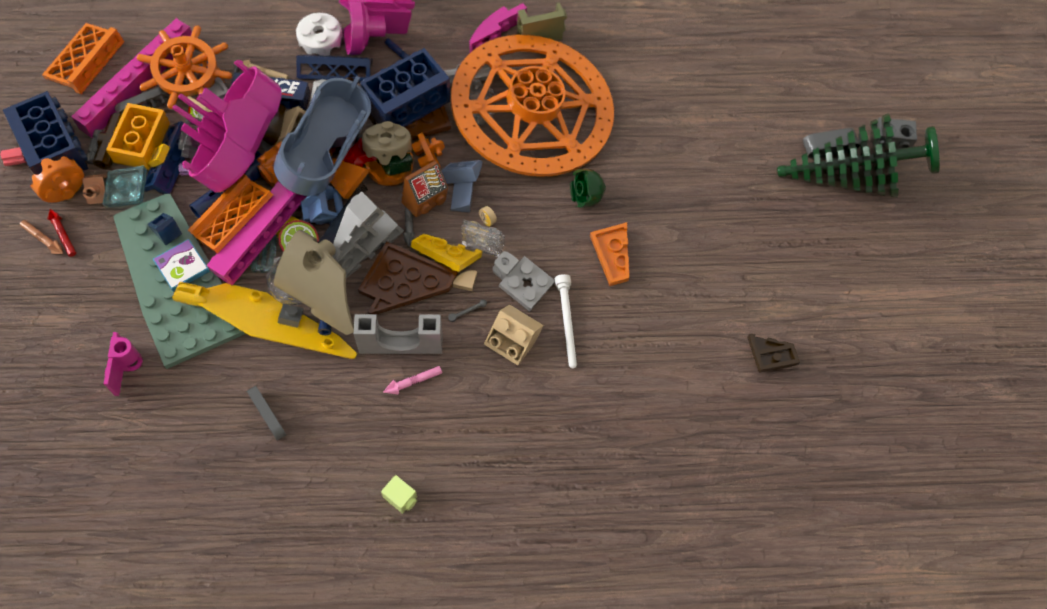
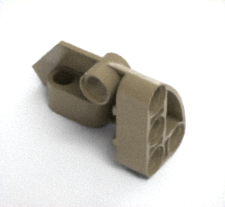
M298 230L291 238L280 259L274 278V286L310 307L311 313L345 335L354 333V324L347 302L346 271L332 257L336 253L334 245L328 240H322L320 243H317L316 238L303 230Z

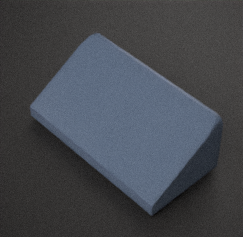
M482 160L454 162L448 164L441 172L446 184L474 182L478 179L483 163Z
M474 182L454 183L451 211L470 212Z

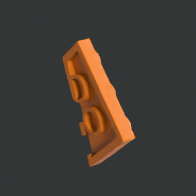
M627 222L590 232V238L609 286L629 281Z

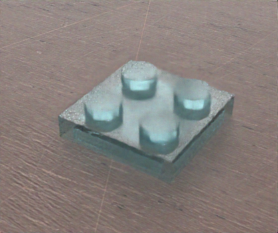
M144 166L108 171L103 205L106 208L143 203L147 169Z

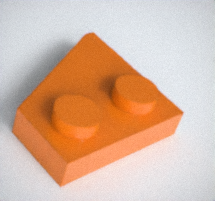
M332 159L333 164H335L337 159ZM342 161L330 183L344 199H349L370 170Z

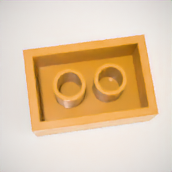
M127 103L106 149L112 161L118 164L150 170L151 166L148 164L154 148L161 145L170 125L165 111Z

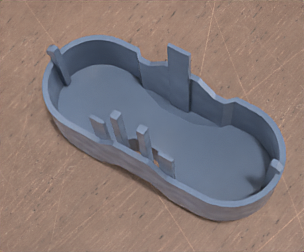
M356 76L353 82L343 78H332L321 83L295 131L288 133L282 141L274 160L273 169L278 181L289 191L303 196H313L322 193L330 184L348 151L355 143L371 112V102L367 93L357 85L360 79L359 76ZM342 147L335 164H333L329 153L331 148Z

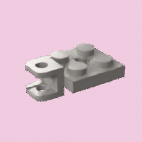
M505 251L495 260L492 268L495 275L502 280L499 287L529 312L555 283L553 278L525 256L519 261L512 254ZM523 280H530L532 287H524Z

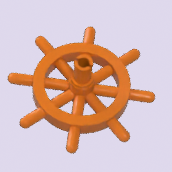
M198 25L194 26L191 36H179L170 39L165 30L159 31V35L164 43L155 50L152 56L138 54L136 57L140 62L150 63L153 79L140 85V90L146 91L158 85L163 91L170 94L167 107L172 109L176 105L180 94L186 97L202 94L205 88L208 89L216 77L231 79V72L218 70L215 55L228 49V44L224 42L211 48L207 43L198 39L201 32V27ZM195 49L202 52V54L192 58ZM170 53L174 57L173 60L165 59ZM208 59V67L197 65ZM161 66L172 68L162 74L160 71ZM194 73L204 75L199 80H197ZM177 75L174 84L166 81ZM188 78L191 84L182 85L184 79Z

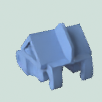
M328 185L322 193L307 196L301 201L300 205L303 213L302 220L319 225L325 223L331 225L343 208L341 195L335 188L333 189L332 186ZM334 198L336 213L328 210L327 200Z

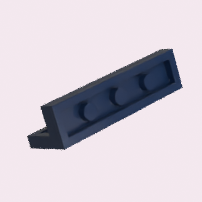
M297 55V78L345 79L353 77L349 76L351 73L355 77L358 76L354 70L358 66H366V77H360L359 81H363L365 78L371 77L373 58ZM301 63L309 64L313 71L310 74H301ZM322 64H326L332 70L328 75H322L318 71ZM340 65H345L350 70L346 76H341L336 71Z
M180 121L168 127L161 144L165 143L170 147L164 163L156 167L151 166L141 188L145 192L155 189L163 195L171 193L180 172L179 165L185 160V157H181L182 150L178 149L179 138L182 132L181 128L184 122Z

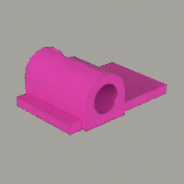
M113 332L104 379V385L114 396H119L123 371H135L143 363L141 354L127 338L121 337L118 332ZM136 360H138V362H137L136 365L130 366V365H132L133 363H135Z

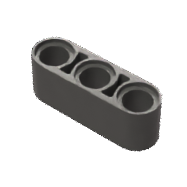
M854 128L813 133L803 139V144L808 157L814 158L813 149L819 147L820 157H825L824 144L829 141L832 156L837 155L836 138L842 136L844 154L848 153L847 133L852 130L855 136V148L859 149L860 144Z

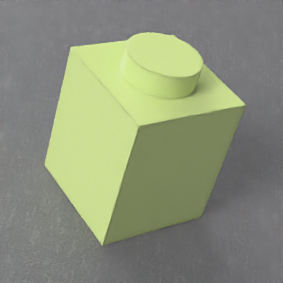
M396 475L381 491L383 498L402 514L406 509L409 511L417 502L416 491Z

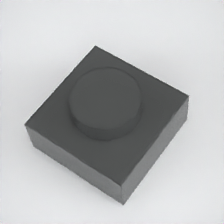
M283 303L278 323L298 328L304 308Z

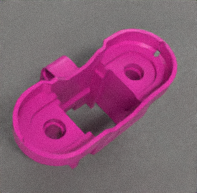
M339 0V3L347 8L350 14L351 23L343 29L347 54L360 55L365 47L368 46L369 37H385V34H407L412 12L409 9H414L415 2H412V0Z

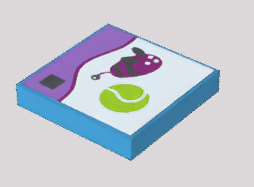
M189 239L153 258V261L173 292L176 290L179 282L190 283L210 272Z

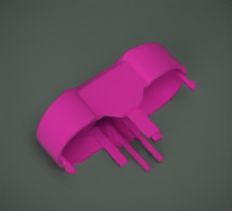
M236 60L234 64L244 72L231 85L223 100L207 88L196 99L212 112H206L183 94L179 95V99L203 115L201 122L177 105H174L172 108L198 127L196 131L184 123L181 128L183 132L200 143L191 164L183 161V168L189 169V175L216 193L232 186L251 166L269 124L278 112L282 96L281 87L278 83L256 66L246 67L241 60Z

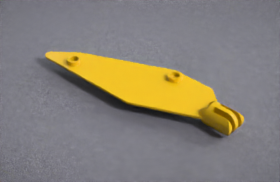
M179 282L172 297L176 302L203 307L252 337L354 359L357 355L334 332L331 331V334L326 336L320 335L318 333L319 323L303 314L298 328L279 324L278 317L283 302L266 292L237 285L231 286L228 283L205 288Z

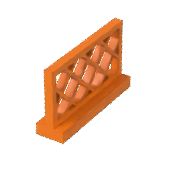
M85 23L42 76L45 79L71 87L76 93L82 94L121 47L124 40L115 28L110 27L107 30ZM89 30L93 31V34L85 36ZM95 40V42L86 45L87 41ZM82 43L81 47L74 49L76 45ZM84 52V55L75 58L76 54ZM71 56V60L63 62L65 58ZM73 66L72 69L64 71L65 67ZM60 69V73L52 75L54 71Z
M243 174L239 180L230 186L205 211L188 231L201 244H205L218 254L265 205L273 194Z

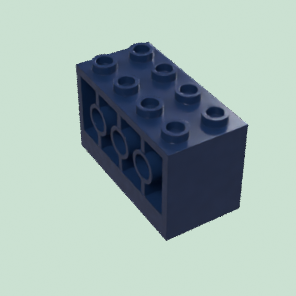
M425 48L412 53V55L397 61L395 64L360 82L361 88L367 93L371 102L370 114L378 124L390 121L405 127L451 101L450 78Z
M48 91L3 109L25 160L34 174L39 175L42 173L41 161L43 159L49 158L53 161H58L62 156L70 160L74 159L83 171L89 169L85 162L88 158L81 148L82 145L77 136H74L75 131L71 123L67 122L68 117L64 109L61 108L57 98H52Z

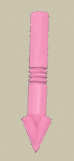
M438 366L399 382L393 380L383 393L399 395V390L440 375L442 370Z

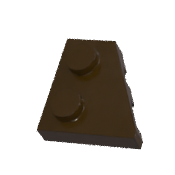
M752 333L747 336L759 373L799 365L800 360L794 343L779 342L769 337L767 339L755 337L756 334Z

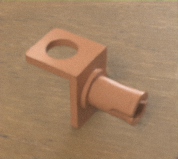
M108 174L89 175L82 178L84 184L83 193L85 192L83 196L88 204L108 202L104 179L108 177Z

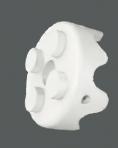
M313 13L304 17L296 29L299 47L302 46L307 54L315 53L320 56H329L331 49L340 47L343 38L339 21L326 13ZM317 30L323 31L322 33H315Z

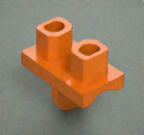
M423 132L418 134L419 140L411 146L417 156L423 152L426 154L418 158L419 165L423 168L436 161L439 167H441L435 153L437 156L442 155V150L445 148L444 142L432 138V143H430L429 139L425 138Z

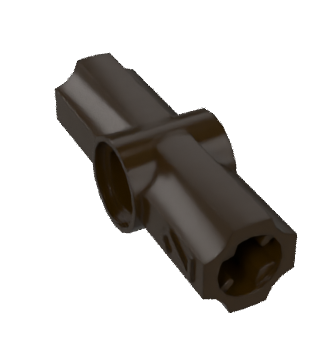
M120 113L111 115L105 131H101L98 135V148L92 162L94 166L100 169L107 170L112 165L113 161L106 149L122 116Z

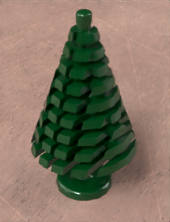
M889 113L882 116L881 125H883L882 141L885 142L883 149L882 144L879 143L881 135L880 129L877 126L878 120L875 119L870 122V140L873 145L871 148L872 153H870L869 146H867L868 136L864 124L859 127L860 155H857L855 136L852 130L847 133L849 157H845L842 136L836 138L837 158L832 159L829 141L824 144L826 160L820 161L819 147L813 149L814 162L808 163V155L805 153L802 155V165H797L796 158L790 160L791 165L778 166L777 174L779 177L792 175L793 180H798V173L804 172V181L811 183L810 172L815 171L817 184L823 185L821 170H827L828 184L835 187L834 169H838L841 188L847 189L846 167H850L853 190L860 191L858 172L859 166H861L864 174L866 193H873V182L870 170H872L871 164H873V170L876 172L874 177L878 189L877 193L878 195L885 196V174H883L882 170L885 164V169L888 170L886 179L890 187L889 194L891 197L898 198L899 188L896 186L898 172H895L897 161L926 157L929 171L933 174L939 173L940 157L936 130L934 126L926 128L925 145L896 149L895 142H892L894 133L893 127H890L891 118Z

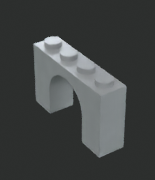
M355 314L353 334L359 354H442L443 333L441 315H419V327L411 331H391L382 328L378 324L376 314Z

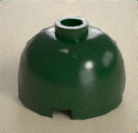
M577 169L573 173V175H576L575 179L570 183L572 201H577L578 205L576 206L580 208L592 207L601 201L606 190L605 183L596 171Z

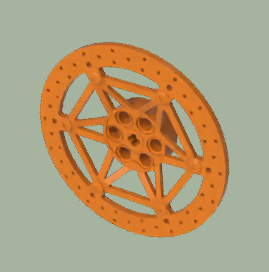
M509 35L490 40L474 49L463 60L453 79L451 109L461 134L469 145L485 159L514 173L547 177L577 170L599 154L605 146L613 127V100L600 72L579 52L549 38L534 35ZM514 52H533L544 54L546 58L502 60L499 56ZM558 61L565 63L579 74L592 94H586L559 66ZM485 64H488L491 71L477 100H470L469 90L472 80ZM518 66H529L522 68L519 71L509 68ZM497 73L507 85L508 90L484 100ZM506 73L513 75L512 79ZM559 76L574 90L576 94H573L565 90V86L562 80L559 78ZM565 97H568V98H570V99L576 100V101H566V102H564ZM503 98H506L508 105H491ZM581 107L582 109L572 134H569L560 110ZM588 107H595L596 118L594 128L583 144H580L576 137ZM487 112H512L515 115L512 138L505 133ZM473 114H480L508 145L507 149L497 145L480 129ZM557 118L562 133L550 121ZM520 120L530 125L518 139ZM537 124H542L559 140L557 142L524 143ZM556 148H565L569 152L551 158H531L520 155V151Z

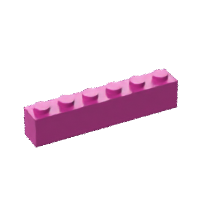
M278 181L270 191L273 196L225 247L212 257L206 266L214 275L232 286L307 196L289 191Z

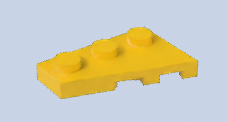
M422 234L411 242L413 249L457 272L480 259L483 252L478 249L475 252L466 250V246L461 244L457 246L449 245L446 240L427 234Z

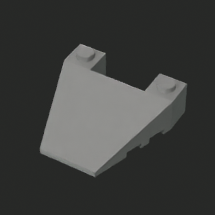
M361 191L351 199L346 207L333 243L336 253L332 257L346 271L347 278L362 267L360 264L368 257L370 259L376 256L375 251L384 246L386 241L393 243L404 230Z

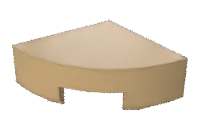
M471 270L461 273L455 278L453 287L473 291L477 271Z

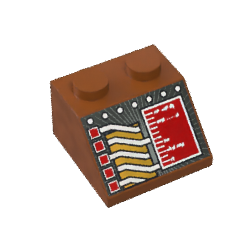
M436 161L404 179L401 203L415 217L428 213L433 207L442 205L446 201L448 187Z

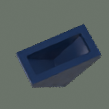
M162 213L147 224L165 246L182 235L173 217Z

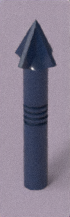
M387 38L385 40V45L399 57L404 59L409 56L391 39Z

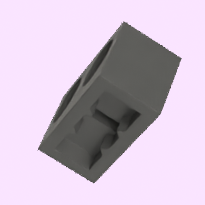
M878 118V119H877V120H878L877 126H878V129H880V135H881V138L879 139V143L882 144V148H883V146H885V142L882 141V130H883V125H881V120H882V118ZM891 119L890 127H893L894 133L892 142H895V148L913 147L917 141L916 121Z

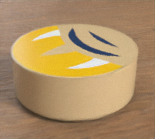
M485 206L479 210L480 218L485 225L491 226L496 223V215L490 207Z

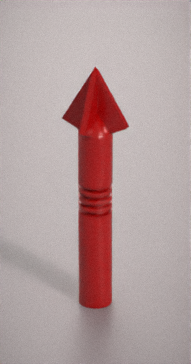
M49 209L47 219L53 224L68 256H75L76 251L60 221L62 218L57 212Z

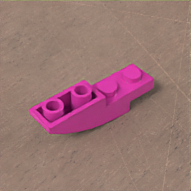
M522 3L508 11L503 6L487 17L476 29L470 40V53L480 45L502 37V32H506L517 25L518 10L525 9L527 13V7Z

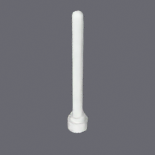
M564 274L555 277V286L561 295L569 367L576 368L577 360L568 294L571 286V277Z

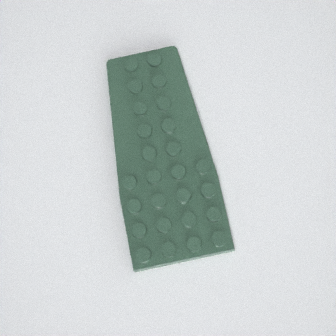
M170 194L161 195L114 215L116 228L144 319L166 369L245 335L243 331L203 307L176 302L172 299L174 292L156 266L153 258L189 239L206 265L209 263V260L197 239L188 231L190 227ZM162 213L172 216L182 235L166 246L147 225ZM210 269V272L190 282V284L205 288L221 285L222 283L219 277L214 275Z

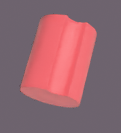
M20 147L1 151V159L5 166L27 163Z

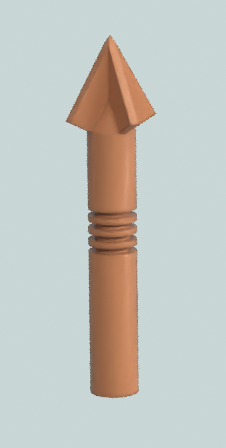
M21 221L20 226L46 245L47 249L51 250V254H63L61 245L58 244L57 240L52 241L28 221Z

